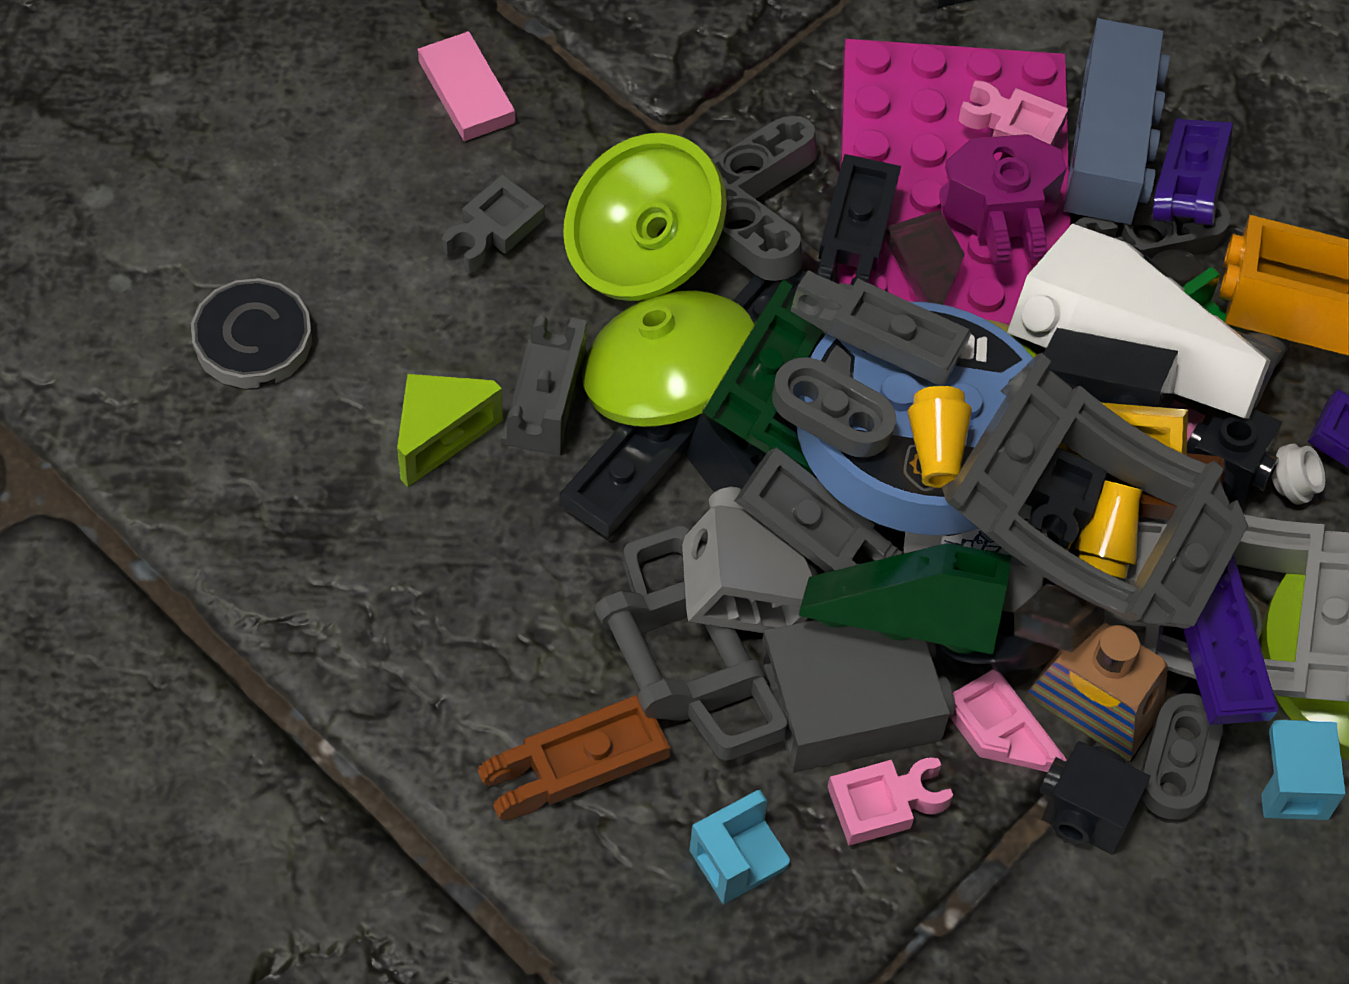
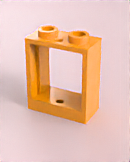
M1249 215L1243 236L1232 234L1223 263V268H1226L1218 298L1228 300L1225 323L1349 356V239Z

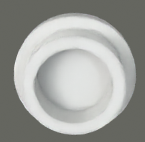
M1288 444L1278 449L1276 457H1279V461L1272 475L1275 488L1281 495L1286 496L1296 505L1310 502L1314 494L1322 492L1325 487V472L1319 455L1311 446L1299 447L1296 444Z

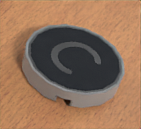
M261 278L235 280L215 289L199 304L191 322L193 349L204 371L222 384L243 389L259 388L260 382H268L275 379V383L290 377L305 362L312 345L309 311L299 295L281 283Z

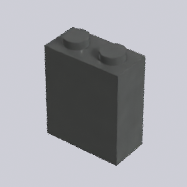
M816 620L764 630L760 663L768 678L767 684L787 719L786 734L783 741L793 773L941 741L948 718L954 714L955 705L949 681L946 677L938 678L932 661L936 655L935 643L917 639L893 640L877 631L852 626L832 628L822 625Z

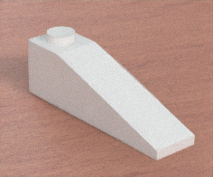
M1071 224L1027 275L1007 333L1047 348L1056 328H1063L1177 350L1178 359L1174 394L1249 419L1271 360L1218 316L1212 315L1184 292L1185 289L1172 278L1163 275L1143 258V254L1129 243L1076 224Z

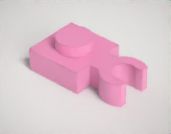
M975 81L972 86L970 100L983 106H975L964 101L958 121L972 129L992 128L994 129L992 137L1029 134L1053 146L1065 124L1069 109L1017 88L1011 98L1007 99L1002 97L993 85L984 81Z
M938 758L921 759L911 767L909 774L902 776L897 775L892 760L830 776L827 788L848 845L911 829L914 820L911 812L912 809L925 814H937L946 810L953 798L951 789L929 792L921 784V781L925 779H932L938 776L941 768L940 760Z

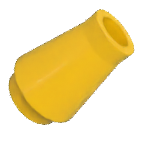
M932 386L923 388L914 394L913 405L908 408L907 415L922 469V483L929 487L942 488L943 485L955 480L961 470L972 408L965 402V393L962 390L950 386Z
M1104 481L1093 515L1082 530L1073 548L1079 550L1078 558L1109 575L1126 579L1129 565H1136L1141 489Z

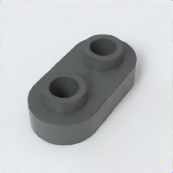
M803 357L790 360L776 374L772 401L776 411L787 421L851 456H874L882 452L889 445L896 423V413L890 401L882 394L814 358ZM805 395L810 397L813 401L805 402L797 398L796 396ZM861 426L869 432L857 431L851 427Z
M1190 693L1178 694L1169 698L1162 705L1154 722L1141 771L1151 775L1143 791L1141 800L1151 812L1166 819H1182L1193 814L1204 799L1210 783L1222 736L1223 724L1209 725L1202 697ZM1184 727L1189 729L1194 734L1195 739H1183L1177 734L1175 728ZM1160 784H1174L1179 789L1181 795L1171 796L1166 794Z

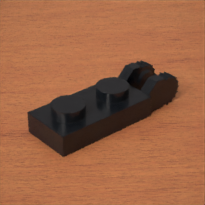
M844 154L820 244L818 259H821L817 275L834 282L835 274L833 271L835 263L857 267L856 276L852 278L850 285H854L858 278L869 283L871 271L876 272L901 166Z

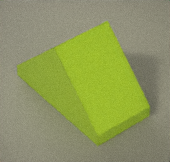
M407 374L397 445L400 480L407 487L411 486L502 422V388L494 380Z

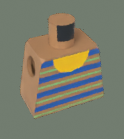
M1087 615L1062 643L1056 655L1047 663L1025 697L1130 762L1152 730L1156 717L1164 704L1168 664L1161 656L1141 645L1138 636L1130 628L1122 625L1110 626L1095 616Z

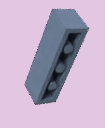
M1097 18L1086 59L1063 212L1131 225L1137 203L1148 204L1153 188L1155 169L1145 167L1146 163H1154L1160 138V130L1151 129V125L1158 126L1165 99V92L1156 91V87L1163 88L1170 55L1160 53L1163 30Z

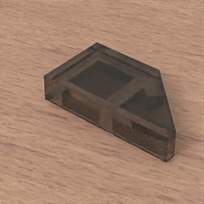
M937 210L887 226L885 240L919 302L944 305L960 273L965 253L941 211Z

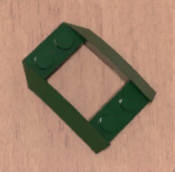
M783 279L756 319L753 328L714 392L703 406L702 413L765 453L777 447L816 477L803 455L798 434L773 419L776 409L772 401V393L778 370L790 360L803 357L811 358L815 348L827 333L791 312L794 295L790 291L793 285Z

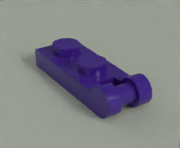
M1176 119L1155 192L1154 221L1172 222L1173 217L1195 218V224H1214L1216 204L1232 143V122Z

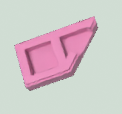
M991 670L953 692L955 711L949 717L979 757L1045 772L1049 771L1055 757L1067 761L1000 672Z

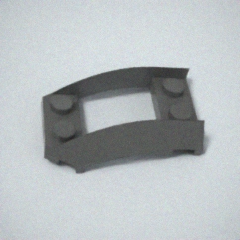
M1040 353L1001 390L1006 397L955 480L942 486L946 502L1012 556L1071 593L1134 622L1179 628L1194 626L1248 527L1238 500L1229 503L1219 480L1223 468L1215 461L1205 464L1162 444L1112 412L1083 387L1078 386L1072 389L1048 368L1051 360L1043 353ZM1060 442L1123 482L1177 506L1134 585L1119 580L1076 557L1018 515Z

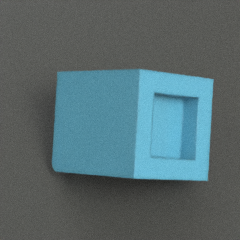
M1275 720L1269 728L1274 774L1261 794L1264 818L1329 820L1346 794L1337 722Z
M761 790L743 797L692 825L689 851L723 905L781 874L789 867L790 859L765 821L768 800Z

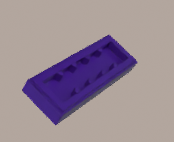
M1233 553L1197 622L1192 627L1183 628L1209 725L1270 721L1278 712Z

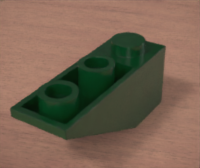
M944 543L810 576L800 606L799 616L816 619L820 624L832 628L852 626L877 631L893 640L917 639L943 644L948 649L958 653L978 651L993 654L1008 585L1012 555Z

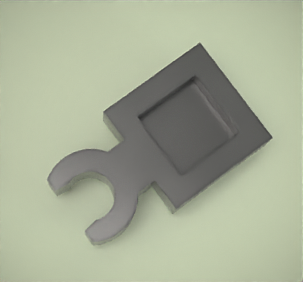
M502 174L462 208L464 223L453 225L444 232L442 236V252L448 256L460 246L471 247L472 249L464 254V269L469 273L474 272L485 263L487 250L492 245L506 254L545 220V205Z

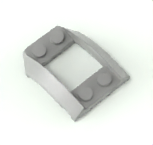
M1244 515L1248 527L1234 551L1237 565L1267 571L1305 575L1295 662L1264 659L1274 695L1349 702V532L1325 531V524L1290 522ZM1138 518L1136 565H1129L1126 579L1113 577L1134 585L1167 526L1169 519ZM1097 606L1096 617L1110 626L1122 625L1130 628L1138 636L1141 645L1161 656L1166 661L1169 671L1196 679L1187 642L1163 635L1164 625L1134 622Z

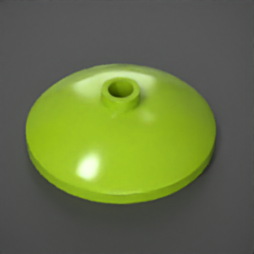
M649 133L635 136L620 142L603 153L591 164L578 181L569 199L565 213L563 229L565 249L568 259L578 276L599 293L624 301H639L660 296L687 281L708 259L722 232L727 201L725 185L719 169L698 145L686 138L668 133ZM666 226L663 233L657 237L658 232Z
M677 291L643 300L613 318L599 332L590 345L582 365V383L589 401L605 417L615 422L632 426L667 425L702 414L703 406L714 392L753 328L754 323L750 315L738 303L712 293Z

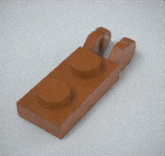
M637 695L527 737L524 739V744L506 750L499 755H494V757L482 762V765L478 766L479 769L477 771L484 785L495 786L498 783L521 776L532 766L537 780L503 793L501 797L494 801L493 807L498 818L505 821L532 813L547 801L549 805L667 759L670 757V746L657 719L645 716L637 700Z

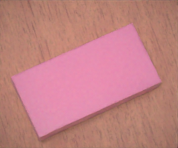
M469 31L418 49L419 63L464 142L515 123V110Z

